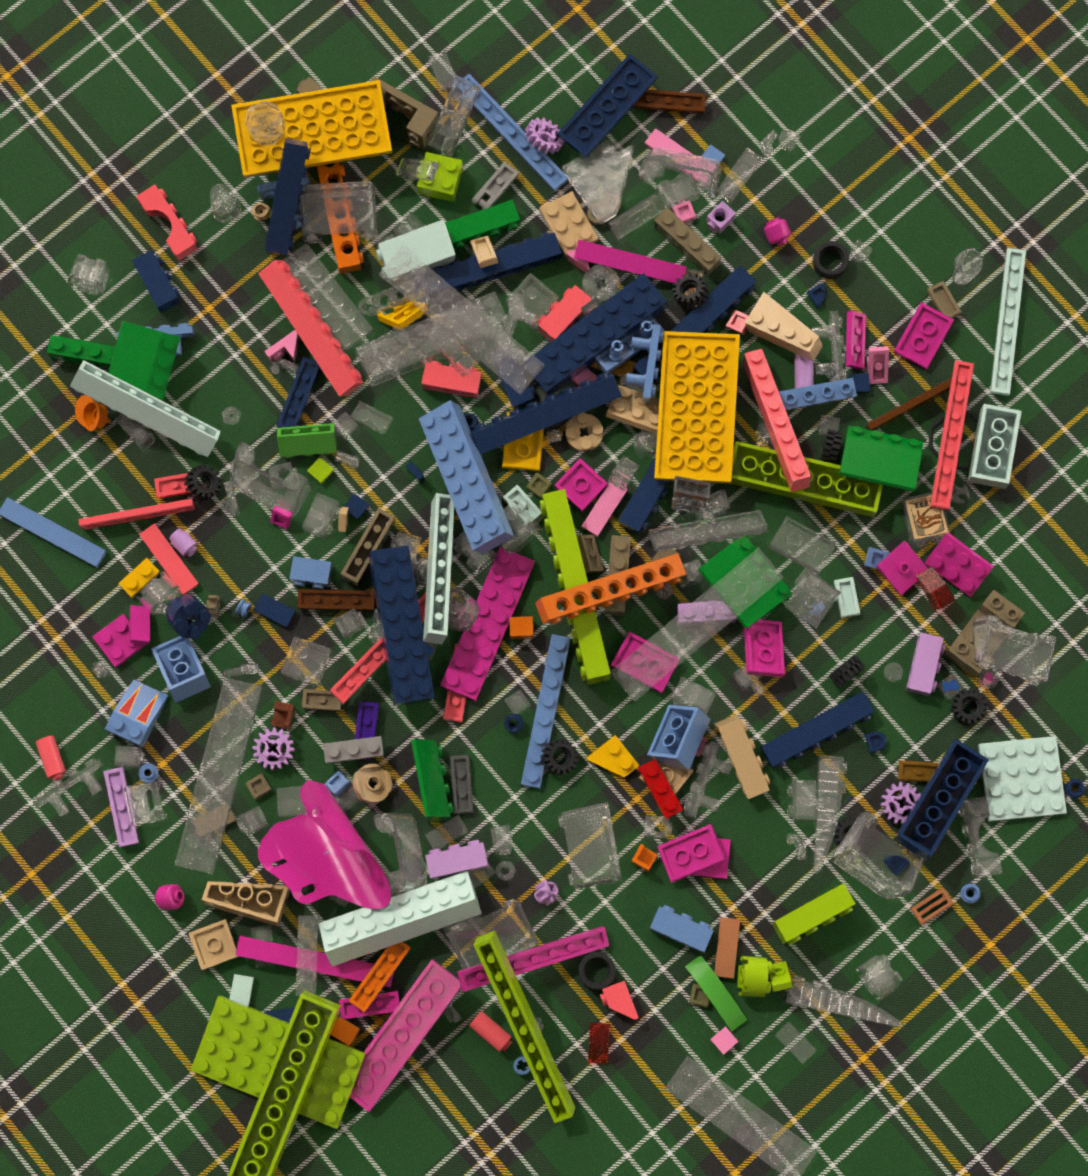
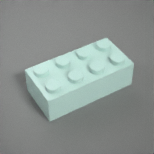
M983 404L979 413L968 482L1006 489L1009 485L1021 411Z

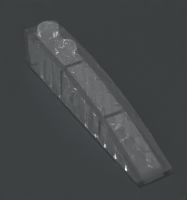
M820 755L818 758L813 874L819 873L835 834L842 793L846 792V782H843V774H846L847 762H844V757Z
M794 976V979H791L793 988L786 990L784 1003L898 1028H902L904 1024L868 1001L825 986V982L813 980V983L805 982L806 978Z

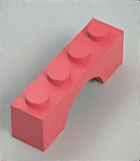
M153 185L136 196L148 217L160 216L171 223V233L166 242L178 261L198 250L195 244L198 241L192 232L188 234L185 229L187 228L186 223L182 218L178 219L176 216L177 210L174 205L167 203L165 199L168 197L162 188L158 189L156 185Z

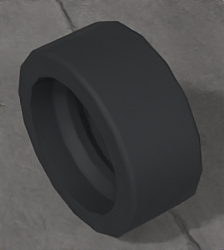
M828 241L822 243L816 249L813 256L815 272L825 279L840 277L845 273L849 264L847 249L837 242ZM828 250L837 252L842 258L841 266L836 270L823 268L820 263L822 253Z
M600 952L586 955L580 962L578 969L582 984L592 990H602L608 987L613 982L616 974L615 964L612 959ZM592 960H602L608 966V976L601 983L591 982L586 976V966Z

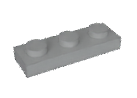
M381 736L323 743L326 764L384 756Z

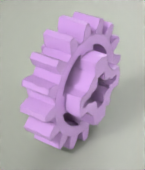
M537 117L535 120L532 119L525 129L527 131L525 136L529 137L527 141L533 143L532 147H538L539 152L544 150L545 154L548 151L554 154L564 144V141L557 136V133L560 131V129H557L558 125H552L551 120L546 122L545 118H542L540 121Z
M273 727L272 732L265 729V735L259 733L261 738L254 739L257 746H253L252 749L257 752L253 756L255 758L259 757L258 764L264 762L263 767L265 769L269 765L271 770H274L275 766L282 769L281 764L288 765L287 759H293L290 752H294L295 748L290 746L294 744V741H288L290 735L286 734L284 736L283 729L279 733L275 727ZM273 736H275V737H280V738H278L277 740H270V739H269V737H273ZM264 743L265 751L261 753V746ZM268 743L276 747L279 755L277 753H274L273 751L270 752L271 748L268 745ZM286 744V753L284 755L282 749ZM271 758L279 759L278 761H268Z
M899 782L898 787L892 784V790L888 788L885 790L887 795L881 796L885 802L881 803L880 806L885 807L882 814L888 813L887 820L893 818L894 824L899 820L902 825L907 817L902 816L903 812L912 809L921 793H915L916 787L911 790L910 783L903 787L902 782ZM902 791L897 797L891 796L894 792ZM909 794L912 796L914 803L911 802ZM901 799H903V803L906 804V806H903L902 808H900V804L897 803ZM889 804L893 806L894 813L891 811Z

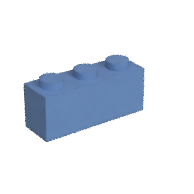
M664 905L663 908L659 906L650 930L704 953L714 931L710 929L711 925L702 921L698 924L692 921L693 917L682 913L680 916L674 913L675 909Z

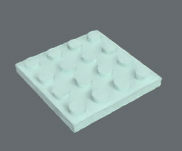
M1056 736L978 744L979 753L989 759L982 771L988 822L1067 813Z

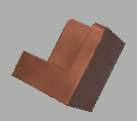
M275 701L273 707L275 712L271 725L290 730L296 707L292 704Z

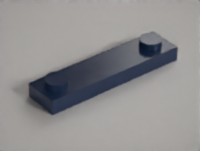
M303 357L277 422V428L298 426L320 370V366L316 361Z

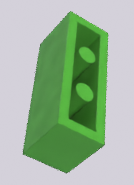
M334 423L277 429L280 457L291 458L298 455L311 456L322 453L328 455L337 452Z

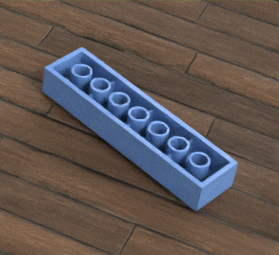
M450 400L420 417L419 421L472 550L483 555L515 537L460 405Z

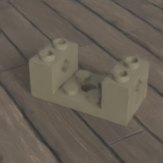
M373 76L371 81H376L380 79ZM380 80L385 109L389 105V108L393 111H400L405 114V117L411 120L406 127L409 143L415 148L425 149L439 127L438 112Z
M993 590L944 656L976 678L1025 612ZM979 631H984L987 634L986 641L978 639L977 634Z

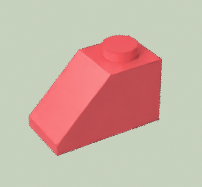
M625 981L602 989L603 994H600L604 1006L608 1005L609 1009L633 1020L638 1019Z

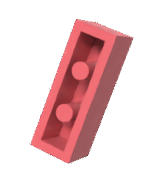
M576 285L572 289L568 288L562 296L564 298L560 302L556 301L550 308L551 312L547 316L543 315L538 321V332L550 342L571 328L592 306V298Z
M437 361L426 362L421 383L422 389L478 399L482 372L475 368L461 369L460 366L454 364L445 366Z

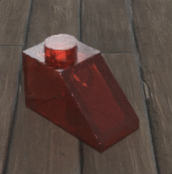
M932 566L915 575L933 609L940 610L955 601L948 585Z

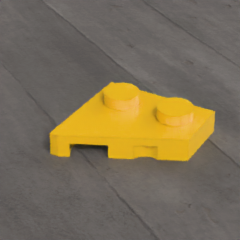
M413 300L404 305L394 307V312L387 315L380 312L377 314L379 321L403 330L429 310L427 304Z
M616 735L586 758L588 762L601 766L603 769L623 778L639 767V764Z

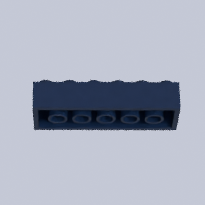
M955 739L948 747L893 840L925 861L930 859L989 759Z

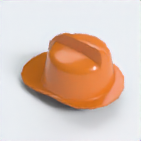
M83 395L77 400L75 416L77 421L87 430L92 432L95 429L103 428L106 423H111V419L108 417V409L105 405L94 401L87 395Z

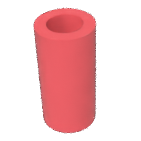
M47 736L37 740L35 743L47 779L57 781L64 778L63 774L66 773L55 737Z
M482 1011L469 1025L470 1028L499 1052L502 1049L506 1051L512 1044V1041H510L512 1036Z

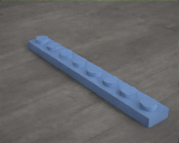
M470 74L455 85V88L554 192L568 181V177L542 150L539 152L538 147H532L533 143L527 141L529 137L525 136V132Z
M554 634L551 636L521 781L523 786L538 789L541 786L545 765H542L543 758H540V755H543L544 752H541L542 748H546L544 745L549 743L571 640L569 637Z

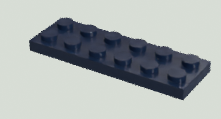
M629 53L557 133V136L586 159L654 84L658 76Z

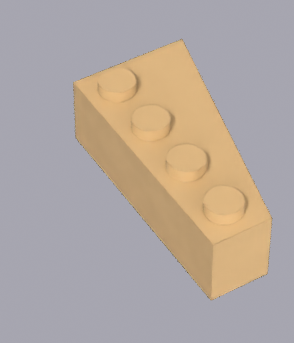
M763 292L745 321L749 333L811 361L815 360L823 346L817 334L765 292Z
M733 715L715 723L714 726L716 730L720 731L721 742L726 751L728 750V758L736 770L735 774L746 798L750 799L769 791L768 785L771 784L766 773H762L760 767L763 764L759 755L755 756L753 749L756 747L752 738L748 739L746 731H748L745 721Z
M208 881L202 902L206 906L278 927L290 889L286 885Z

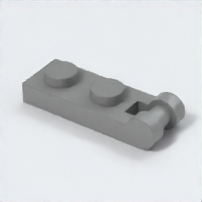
M504 161L474 196L472 203L481 206L482 210L492 207L519 176V172ZM485 195L489 197L487 202L482 199Z

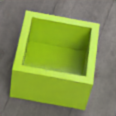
M426 152L417 184L418 194L454 202L463 170L462 160Z

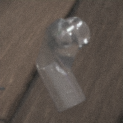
M770 131L760 143L762 154L765 157L774 155L775 150H773L772 143L778 138L777 133L774 131Z
M286 359L273 361L270 364L269 370L274 374H278L280 369H285L295 374L298 365Z
M797 833L788 834L786 836L787 843L795 845L797 860L807 859L805 842Z

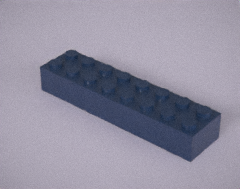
M643 273L523 363L524 368L546 396L551 395L595 363V357L609 349L613 341L623 340L641 328L643 321H651L667 309V301Z
M409 545L370 551L368 557L393 706L431 701L434 698L426 644L423 642L424 632Z

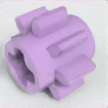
M544 880L535 886L537 891H535L534 896L539 903H545L548 906L558 899L556 896L558 888L555 883Z

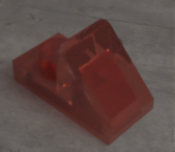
M590 1023L588 1063L608 1064L610 1024Z

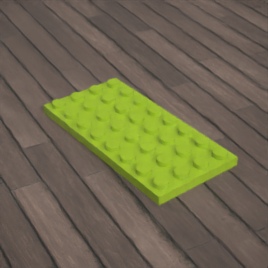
M219 995L190 1071L259 1098L289 1023ZM328 1039L299 1114L338 1129L366 1053Z

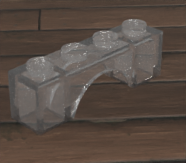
M984 796L965 800L959 810V815L964 818L965 825L962 828L964 836L968 837L967 852L969 856H972L973 860L971 864L972 874L976 875V879L1000 875L1003 872L999 854L988 851L979 839L980 825L990 816L987 798Z

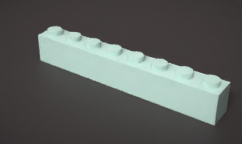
M84 360L70 385L77 392L91 397L96 402L109 406L110 409L126 415L129 419L142 423L145 427L161 433L164 437L177 441L180 445L194 450L199 455L209 456L221 432Z
M436 493L431 502L423 642L443 644L448 632L454 522L453 501L450 495Z

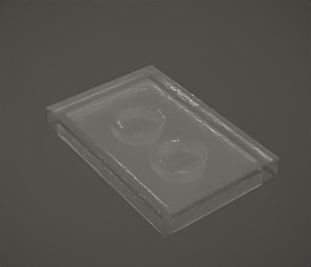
M786 516L769 548L819 575L837 543Z

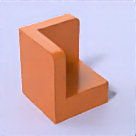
M533 616L510 617V639H533Z
M641 844L631 863L648 872L658 854Z
M339 1017L330 1035L351 1046L361 1029Z

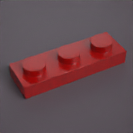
M656 759L638 767V771L665 820L683 812L681 804Z

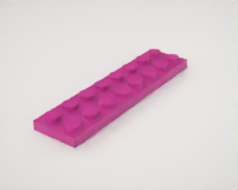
M502 547L499 548L440 687L473 701L477 700L510 623V617L514 614L535 565L534 560Z
M432 959L364 1051L366 1055L350 1098L368 1112L372 1110L461 989L459 979Z

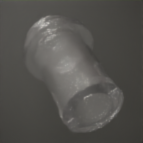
M340 450L336 454L335 458L337 459H335V462L347 465L350 469L358 468L360 458L357 455L352 456Z

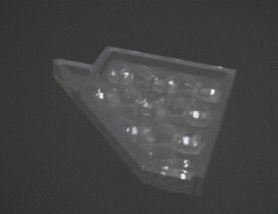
M608 139L598 145L586 159L579 156L562 166V171L600 224L617 215L634 152L633 145L618 152Z

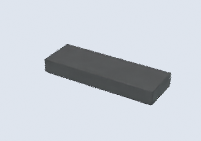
M469 755L450 756L454 815L473 813L470 757Z

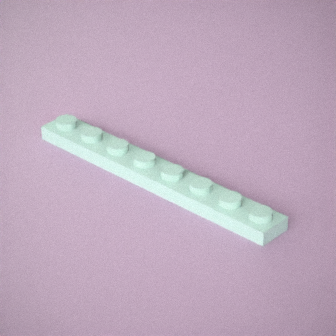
M1007 248L990 387V393L1007 396L1010 394L1026 250Z

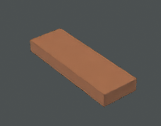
M720 917L714 970L717 977L734 979L740 919Z

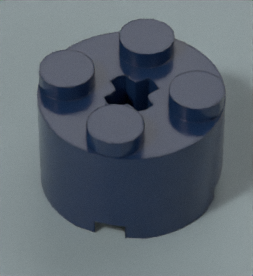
M184 594V596L175 597L166 608L168 624L181 637L197 639L208 627L211 615L208 609L193 595Z

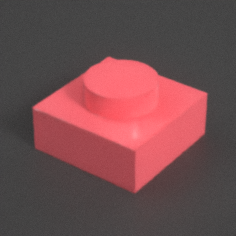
M734 310L726 327L744 335L747 330L745 321L749 316Z

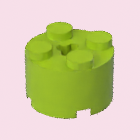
M741 956L740 961H743V966L739 965L737 978L738 988H742V992H738L739 996L764 998L766 993L771 991L768 973L772 971V962L767 961V958Z

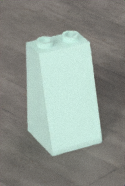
M444 219L378 243V250H376L378 260H382L384 265L382 268L384 278H388L389 283L414 276L418 272L431 271L437 266L444 267L450 265L455 260V252Z

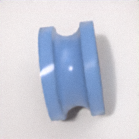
M242 599L235 610V614H241V617L245 618L252 603H246V600Z
M519 1057L515 1060L513 1067L516 1073L525 1075L530 1071L529 1066L526 1067L527 1070L524 1072L521 1069L518 1070V1062L520 1060L526 1062L525 1057Z

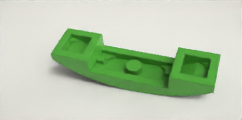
M701 955L685 966L731 1032L747 1021L737 1003Z

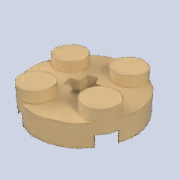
M586 413L572 417L566 426L567 442L573 449L580 452L594 450L600 445L603 438L601 422L595 416ZM588 429L589 435L581 437L580 430Z
M367 764L354 773L353 788L360 801L378 803L384 800L391 791L392 779L387 770L381 768L380 765ZM370 779H372L373 782H376L374 789L371 788V786H369L368 782H370Z

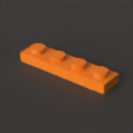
M404 942L387 947L348 1002L365 1013L411 947Z

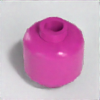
M777 217L766 223L767 226L764 228V232L770 244L777 243L780 246L788 242L787 238L790 237L791 231L785 219Z
M177 884L163 885L156 891L155 902L162 910H176L184 902L183 890Z

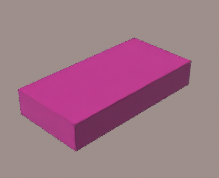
M131 605L129 643L149 644L150 607Z

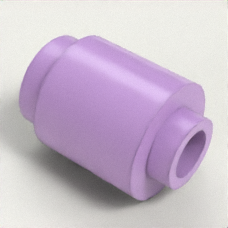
M179 528L170 536L171 544L184 557L187 555L190 557L197 551L196 546L198 543L185 530L182 531Z

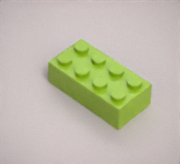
M843 883L774 921L772 926L783 944L788 942L791 945L801 939V934L805 933L808 936L817 931L819 924L822 923L824 927L836 920L834 916L839 914L842 917L853 911L852 906L855 905V902Z

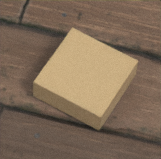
M342 507L340 509L338 519L339 532H346L349 507Z

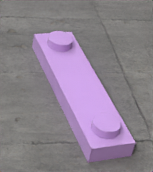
M120 767L103 771L119 847L138 844L139 839L124 768Z

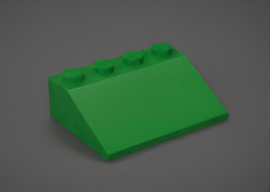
M122 321L108 373L163 401L180 337Z
M848 425L843 444L839 475L915 492L923 442L894 434L881 433L877 430L871 431L859 426L853 427Z
M746 535L732 542L698 569L746 629L780 607L793 595L791 590Z
M412 739V749L426 820L428 823L451 819L450 814H453L454 811L452 802L447 800L450 790L448 783H444L443 776L446 775L445 764L440 763L439 757L443 756L441 745H437L436 740Z

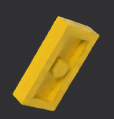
M146 558L118 584L133 598L161 572Z

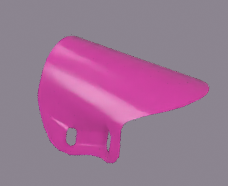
M306 781L300 789V797L305 806L306 813L273 825L261 840L258 849L260 863L268 872L284 882L291 890L293 897L302 904H310L323 897L333 895L365 908H385L391 901V889L382 868L327 786L316 781ZM285 859L287 861L282 865L272 866V863ZM313 884L315 887L314 892L307 895L301 893L303 887Z

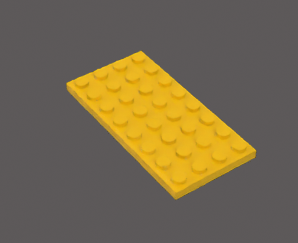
M380 80L231 105L244 178L278 173L285 138L308 142V148L311 149L309 160H305L304 166L306 167L392 153Z
M664 331L655 480L676 481L677 476L709 483L731 484L740 334Z

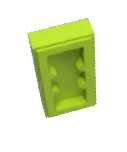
M786 961L772 964V971L768 974L773 992L793 988Z

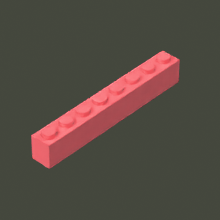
M283 260L271 262L258 274L339 396H348L364 383L360 372L353 367L350 357L343 352L340 342L331 334L329 325L321 319L319 310L311 304L309 295L302 290L299 280L290 272V266Z
M762 349L744 353L743 367L790 491L794 492L809 488L811 475Z

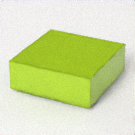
M319 457L307 472L322 484L334 472V469Z

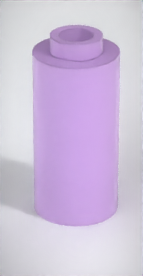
M795 354V388L814 385L813 361Z

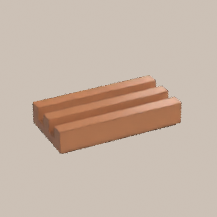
M941 888L911 907L910 910L919 921V924L922 925L954 903L945 889ZM939 894H943L942 898L922 911L918 912L916 910ZM947 900L948 903L924 919L921 918V915Z

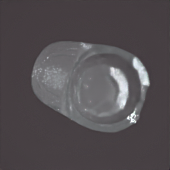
M216 184L210 191L211 209L215 219L222 223L237 219L241 212L238 199L227 185Z
M976 248L965 249L956 256L954 261L955 269L952 275L953 281L958 285H965L981 271L983 258Z

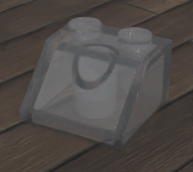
M809 571L803 576L784 607L817 628L841 592Z

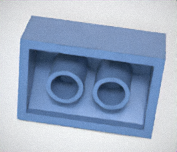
M668 705L647 756L670 767L689 770L711 719L698 707Z

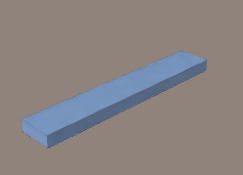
M8 497L0 509V516L98 568L107 553L101 547Z

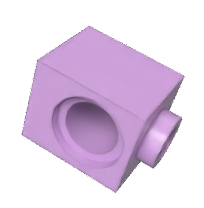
M722 201L707 215L706 223L708 228L720 234L735 219L736 212ZM722 216L724 221L719 222L715 217Z

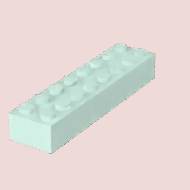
M468 871L391 897L389 905L385 908L370 909L363 907L319 923L325 953L333 967L482 913Z

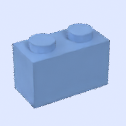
M293 556L289 579L298 587H305L306 584L312 585L314 589L324 590V587L329 588L333 565L328 561Z

